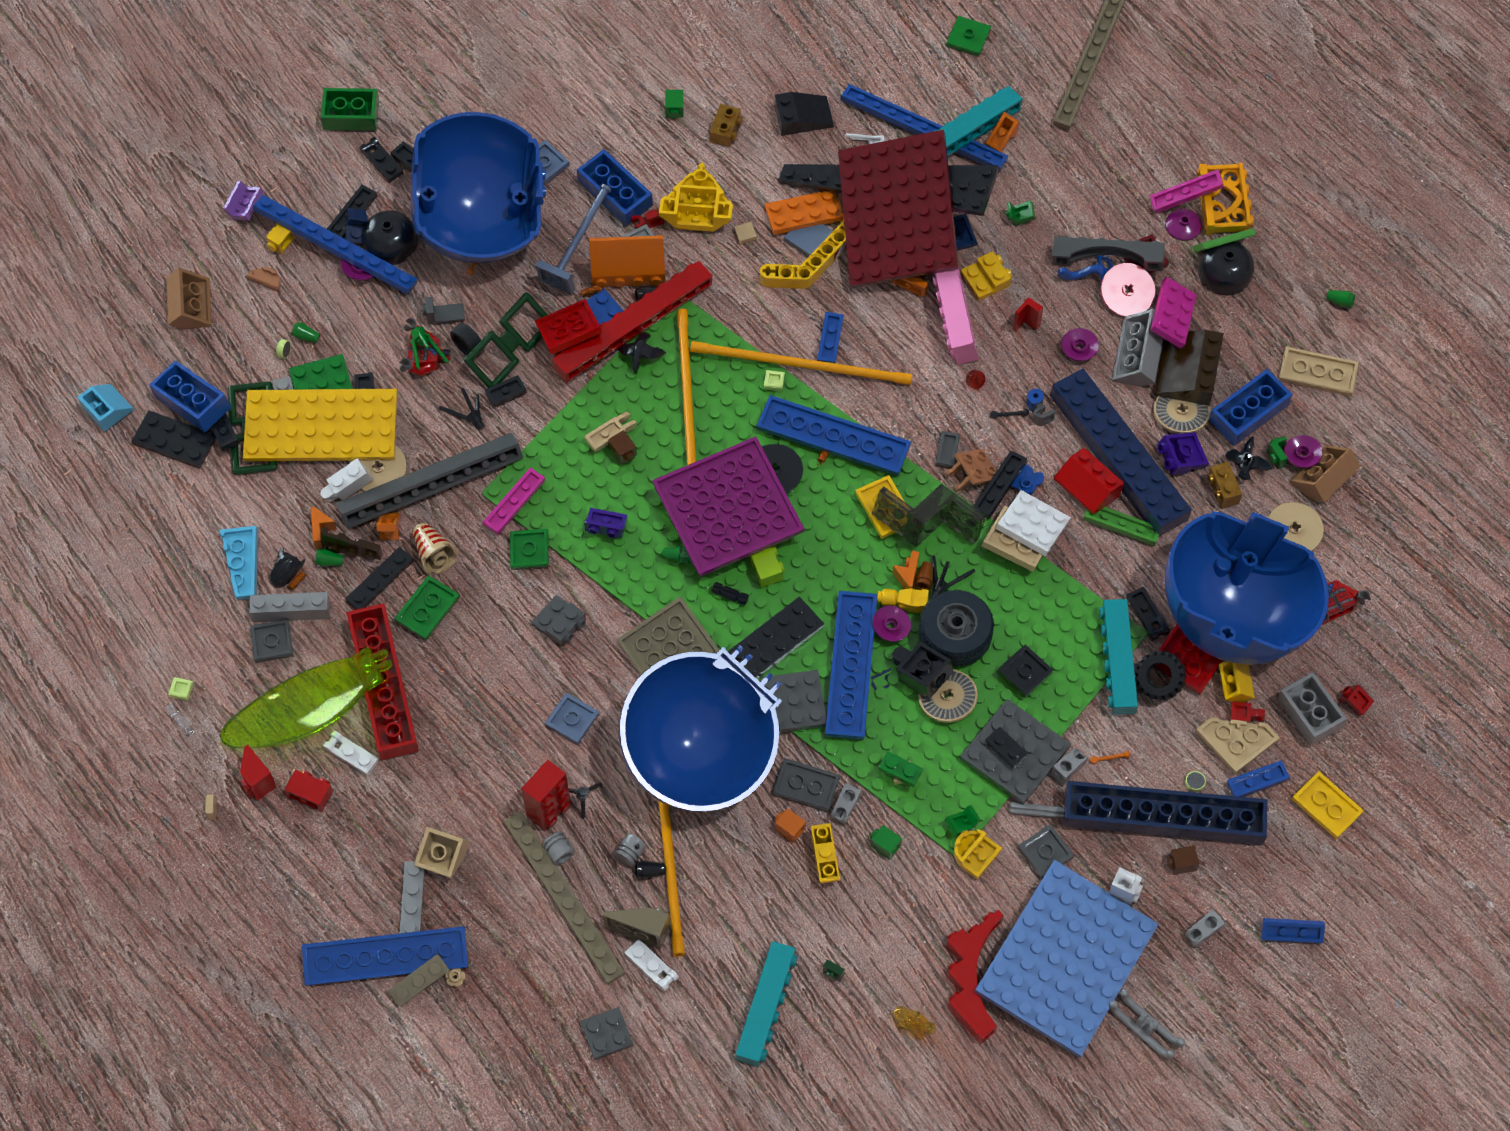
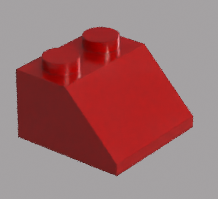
M248 744L244 746L240 768L242 780L240 782L244 786L243 789L250 798L253 796L259 801L274 790L276 784L271 772Z

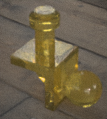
M899 1006L894 1010V1017L898 1020L896 1026L900 1029L909 1030L918 1040H922L925 1033L931 1035L935 1032V1024L928 1021L919 1011L910 1010L904 1006Z

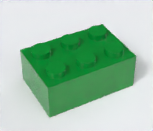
M323 88L321 108L323 130L377 131L379 111L377 89Z

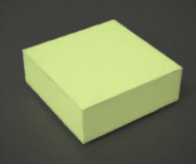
M766 370L764 390L782 392L785 372Z
M174 677L168 693L169 697L188 701L194 685L193 681Z

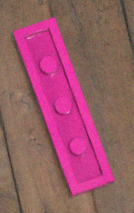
M1217 169L1150 195L1153 209L1157 214L1222 189L1224 184Z
M530 467L483 521V525L499 535L546 481L545 477Z

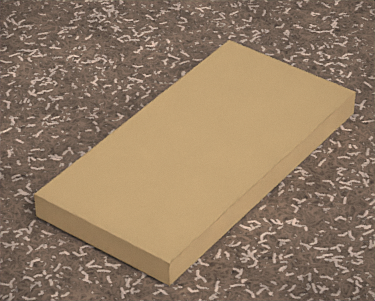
M1286 346L1279 381L1352 397L1359 362Z

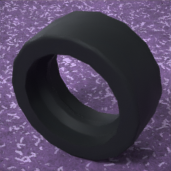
M460 323L450 332L451 339L466 356L481 341L478 334L465 323Z

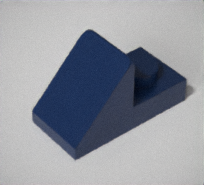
M347 208L345 239L355 245L363 246L362 232L365 224L368 223L366 210Z

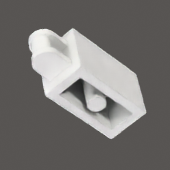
M357 458L326 479L329 485L324 487L320 494L328 502H332L338 497L341 500H345L374 479L366 466Z
M1119 868L1109 893L1131 906L1132 902L1137 903L1143 885L1140 882L1142 877Z

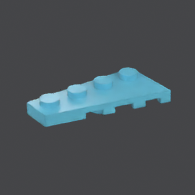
M257 526L220 530V535L223 539V547L227 556V564L231 573L235 597L237 600L250 599V595L257 594L258 528Z

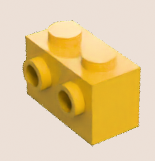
M1228 661L1220 663L1219 668L1225 700L1245 703L1255 699L1249 665Z

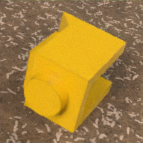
M276 223V227H273L266 236L267 248L272 252L276 251L282 254L294 240V236L290 235L292 231Z

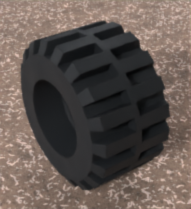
M1150 652L1142 657V660L1137 664V669H1135L1137 687L1141 689L1144 695L1151 699L1167 700L1173 698L1182 691V687L1186 683L1185 678H1187V674H1185V666L1180 658L1169 652ZM1165 664L1170 668L1172 678L1167 686L1157 687L1152 684L1150 671L1155 665Z

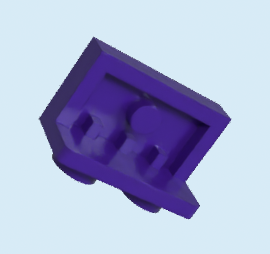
M590 508L587 520L584 522L585 531L593 535L603 534L610 538H623L628 517L626 514Z

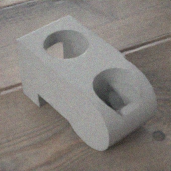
M1074 748L1052 767L1050 775L1063 787L1086 764L1088 757L1078 748Z
M845 783L834 806L831 818L846 825L852 811H854L857 802H859L862 796L861 790Z
M1213 909L1185 933V936L1195 947H1198L1214 934L1224 929L1225 922Z

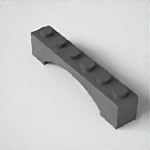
M1067 236L1054 237L1052 260L1053 265L1071 266L1072 262L1082 258L1111 255L1133 260L1144 266V269L1148 271H1163L1165 243L1158 241L1142 242L1140 240L1124 241L1122 239L1106 240L1104 238L1087 239L1085 237L1069 238Z

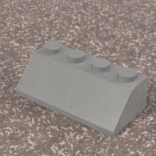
M1154 309L1124 317L1112 378L1114 382L1140 387L1155 383L1163 338L1150 331L1155 313Z

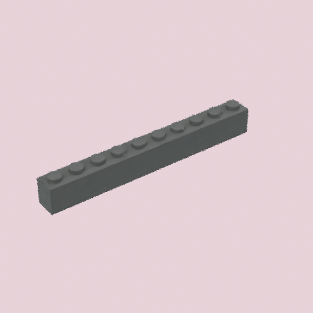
M511 432L336 504L346 528L349 529L520 460L523 456L519 443Z

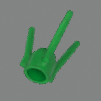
M416 327L411 331L412 339L410 342L413 347L416 368L418 370L420 369L416 345H425L428 349V341L446 363H449V360L431 339L430 334L426 333L424 327Z

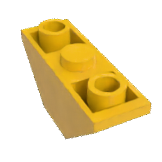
M831 823L811 826L813 852L820 884L840 881Z

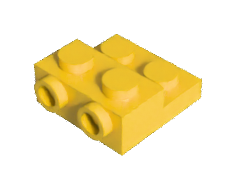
M993 251L977 258L976 263L961 269L960 272L978 301L1011 285V271L1003 267L1001 256L999 254L995 255Z

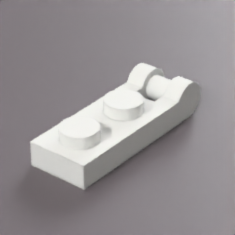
M333 731L330 735V740L326 741L322 746L327 752L366 776L371 773L379 762L378 757L343 737L337 731ZM337 742L342 744L339 749L334 747Z
M640 939L624 953L633 964L664 992L669 988L668 985L672 981L675 982L679 978L677 973L670 969ZM662 973L667 975L663 980L659 978Z

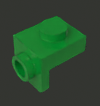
M1031 200L1013 206L1011 202L1007 203V218L1016 226L1036 219L1034 204Z
M1286 436L1271 440L1267 449L1270 462L1273 465L1275 464L1278 470L1285 467L1288 459L1282 450L1287 442Z
M969 805L963 812L947 816L944 821L955 837L966 830L973 831L980 823V818L972 805Z

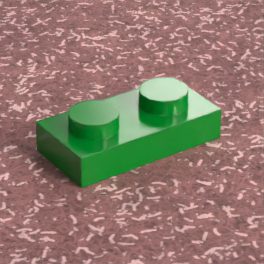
M888 751L878 767L879 771L912 787L915 786L923 772L922 767Z

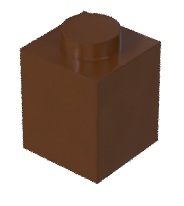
M624 430L608 439L609 449L620 464L632 461L637 455L635 444Z
M1195 845L1171 850L1169 857H1167V864L1169 869L1173 870L1174 875L1198 870L1200 863Z

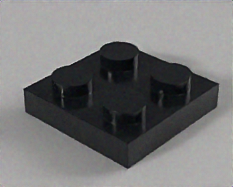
M1025 644L998 669V673L1026 698L1053 673V669Z

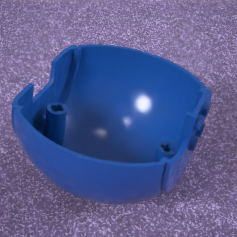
M464 112L449 115L424 128L416 136L412 157L411 213L416 235H419L427 245L442 255L467 263L499 261L526 248L538 237L541 228V205H543L544 198L546 197V187L543 186L546 170L542 169V163H540V150L536 138H532V135L525 129L508 119L481 112Z
M1212 511L1211 514L1207 513L1194 519L1181 530L1168 555L1165 568V591L1170 611L1176 623L1196 647L1224 661L1246 665L1264 664L1296 651L1317 632L1325 619L1328 608L1329 593L1326 577L1312 551L1284 538L1289 526L1255 512H1252L1247 522H1244L1225 513Z

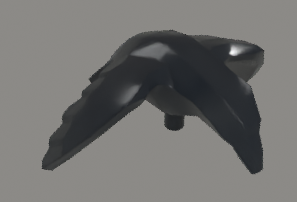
M647 332L640 333L635 342L630 344L624 343L620 347V352L623 356H632L631 365L634 374H637L643 357L653 359L666 354L663 349L646 344L647 340L651 337Z
M1253 436L1246 442L1242 452H1239L1237 449H1231L1225 454L1227 460L1238 465V476L1242 480H1249L1251 478L1249 474L1250 469H1260L1261 471L1272 469L1265 459L1260 456H1253Z

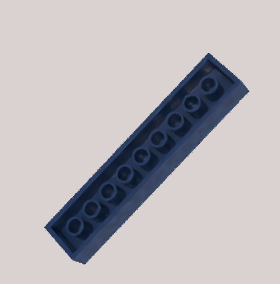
M1083 368L1054 383L1050 397L1096 458L1124 482L1122 492L1143 520L1150 523L1153 531L1161 536L1187 522L1192 509Z
M1068 781L1065 788L1063 827L1263 845L1267 837L1268 799Z

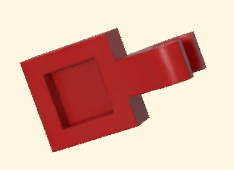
M659 209L645 213L644 217L639 215L632 216L631 222H639V224L634 225L635 229L645 224L650 229L664 224V219L659 216Z
M1231 702L1230 720L1247 721V723H1250L1251 719L1257 722H1264L1265 709H1251V703Z

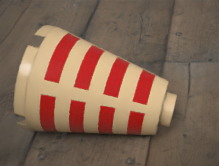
M417 524L412 534L424 570L428 574H431V572L441 574L450 569L456 562L454 560L457 556L458 558L457 548L429 524Z

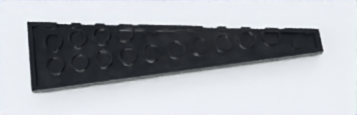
M784 164L779 177V182L782 184L842 193L839 164ZM948 165L953 212L984 216L999 171L998 165Z

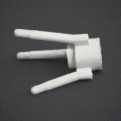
M845 134L851 140L869 141V144L885 141L884 135Z

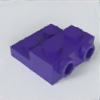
M1195 432L1164 435L1158 442L1157 451L1163 455L1165 459L1164 467L1170 471L1171 475L1187 474L1192 469L1206 468L1209 465Z

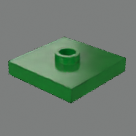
M958 16L946 46L979 57L991 31V26Z
M548 529L510 531L511 570L549 567Z

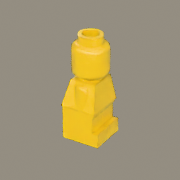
M910 588L899 590V593H897V590L883 589L878 591L877 602L881 603L882 606H896L898 604L899 608L909 613L922 614L924 606H926L929 599V590Z

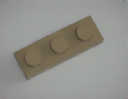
M437 954L390 988L388 992L399 1007H401L450 971L440 955Z

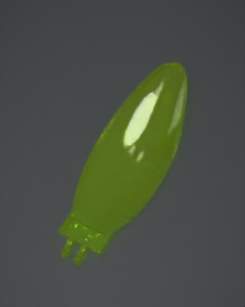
M366 647L351 656V658L335 660L313 667L283 681L256 698L227 721L222 728V743L234 748H244L247 744L250 748L269 747L293 742L324 729L349 711L366 691H370L384 682L380 672L392 667L391 660H385L378 665L376 662L388 657L387 650H380L373 654L372 650Z

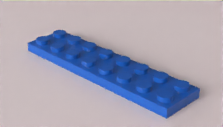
M772 395L769 396L757 424V430L820 451H827L829 454L899 476L911 446V441Z
M839 591L825 736L865 739L874 639L873 617L876 613L877 594Z
M465 926L302 944L305 986L411 974L437 954L440 955L449 969L468 968Z

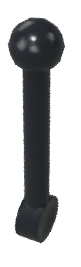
M1024 409L1023 411L1001 413L991 411L990 417L996 419L997 416H1028L1029 410Z

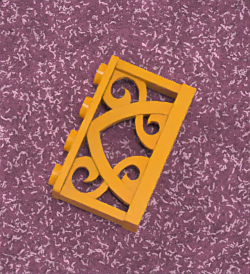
M1243 163L1226 165L1199 164L1197 177L1218 169L1224 189L1236 198L1234 203L1226 209L1222 203L1212 200L1213 197L1219 195L1222 189L1200 197L1205 234L1241 232L1250 229L1254 225V217L1250 215L1251 199H1248L1247 196L1249 195V185L1245 182L1247 170L1243 169ZM1226 174H1235L1237 176L1236 181L1231 180L1232 176H1229L1227 181L1223 178ZM1214 207L1220 208L1218 211L1213 210ZM1240 214L1243 217V221L1233 222L1229 216L1238 220L1236 215ZM1224 219H1225L1226 222H1227V223H1217V222H1220V221H1222V220H1224Z

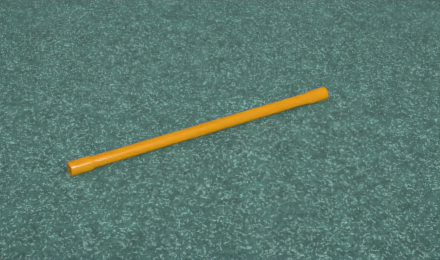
M678 309L677 326L679 329L687 465L696 462L688 340V311L686 309Z
M692 341L690 352L741 358L886 380L911 385L912 374L902 372H889L710 345L697 341Z
M659 801L672 930V951L674 957H682L685 955V948L681 929L669 805Z

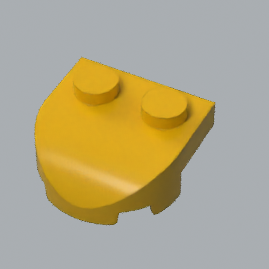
M966 830L956 839L954 856L957 864L978 880L1002 851V847L988 838L987 833L982 830Z

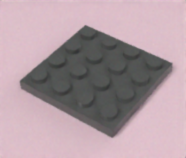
M1007 699L961 754L960 759L1024 805L1051 772L1052 767L1068 751L1071 743ZM999 727L1028 753V756L1014 769L986 743V738Z

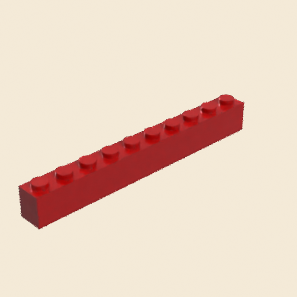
M699 260L694 264H689L684 271L674 274L669 281L661 283L654 291L646 293L636 303H631L626 310L616 313L608 322L601 323L602 333L593 338L586 339L577 345L570 346L563 352L557 353L552 359L553 369L565 383L569 382L624 345V343H627L712 285L713 275Z

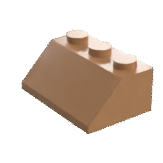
M182 268L176 269L166 277L168 325L183 330L212 326L210 279Z
M1325 445L1322 448L1321 460L1313 467L1302 468L1290 480L1291 484L1311 500L1319 502L1329 500L1331 495L1341 488L1343 483L1353 476L1360 467L1350 448Z

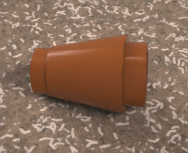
M925 561L922 563L914 579L915 587L918 590H929L933 585V564Z

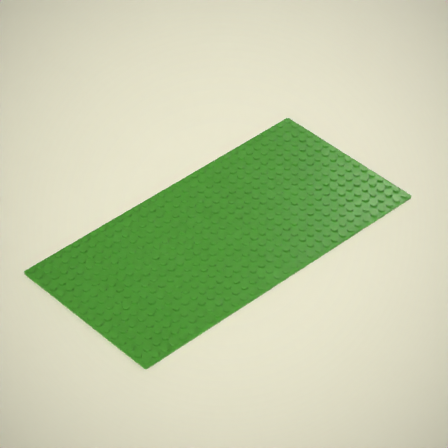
M687 301L641 332H647L651 335L646 344L651 347H659L666 354L653 359L643 357L637 374H634L631 365L632 356H623L619 350L521 451L523 458L508 464L483 490L482 494L487 500L497 506L531 467L544 476L546 481L516 514L513 520L526 530L548 529L549 547L644 620L681 596L719 650L724 647L728 652L800 596L824 622V627L760 677H766L769 672L775 676L818 670L826 718L839 591L878 595V591L883 589H894L899 593V590L904 588L892 573L893 565L905 567L906 559L911 557L912 551L919 552L916 575L923 562L932 563V556L936 558L938 579L941 577L946 561L950 562L944 581L947 583L975 569L974 573L946 590H961L975 594V596L981 598L988 605L994 621L991 645L984 656L967 666L953 667L954 670L967 674L977 688L978 698L976 706L967 717L952 723H943L931 719L920 706L919 693L899 681L896 671L898 666L894 664L892 658L894 649L902 646L912 651L920 642L919 624L921 613L905 611L910 618L911 629L903 640L889 642L880 638L874 631L870 677L880 674L891 668V671L873 680L870 678L865 739L825 736L826 727L790 731L954 856V847L958 836H953L944 821L947 816L963 812L967 806L972 805L980 818V823L973 831L977 829L983 830L1011 797V795L960 759L961 754L1007 699L1062 737L1106 685V678H1109L1108 672L1104 670V661L1107 660V656L1103 654L1102 645L1105 642V636H1101L1103 619L1099 617V607H1102L1104 600L1043 556L1034 572L982 547L995 521L973 512L972 504L907 457L899 476L829 454L825 463L822 464L818 461L822 451L757 430V424L770 395L857 424L860 423L778 364L690 352L692 341L756 352L760 351L694 303ZM678 309H686L688 311V340L696 461L756 436L761 446L781 444L793 449L799 455L803 464L802 479L794 490L787 493V496L805 532L775 545L778 552L776 558L778 562H782L785 572L782 573L783 580L762 588L749 557L699 577L693 564L676 563L675 559H666L661 555L665 547L677 548L678 545L683 546L652 484V480L687 466L679 329L677 326ZM638 335L630 341H628L626 344L635 342L638 338ZM766 370L785 372L782 392L764 390ZM624 412H629L630 418L621 425L623 426L632 420L637 422V426L634 429L626 432L636 446L637 455L630 462L620 464L608 445L595 453L584 440V436L610 419ZM889 475L916 522L910 527L881 539L857 498L855 490ZM590 508L626 514L628 519L623 538H610L603 534L593 535L585 531L584 522L587 520ZM718 582L723 584L722 586L726 585L738 590L739 593L748 594L749 600L747 604L743 605L738 603V601L735 602L721 596L722 594L713 593L712 587L714 583ZM932 585V587H930V589H929V599H928V602H929L930 599H932V598H931V595H932V593H933V591H934V590H932V588H933L934 585ZM877 602L876 612L880 608L885 606H882L881 603ZM1129 619L1133 653L1146 638L1147 632ZM1025 644L1053 669V673L1026 698L998 673V669ZM889 674L888 679L886 681L885 676ZM872 681L874 682L875 686L877 687L876 691L874 690L873 686L871 685V684H872ZM951 693L945 695V698L947 699L949 696H951ZM887 751L923 768V772L914 787L905 783L894 785L893 777L878 770Z

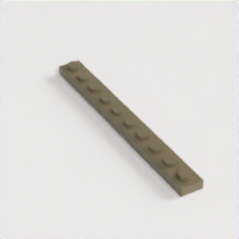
M1105 0L1053 120V125L1070 130L1125 0Z
M520 811L504 821L505 826L606 984L609 985L624 976L625 972L522 812Z

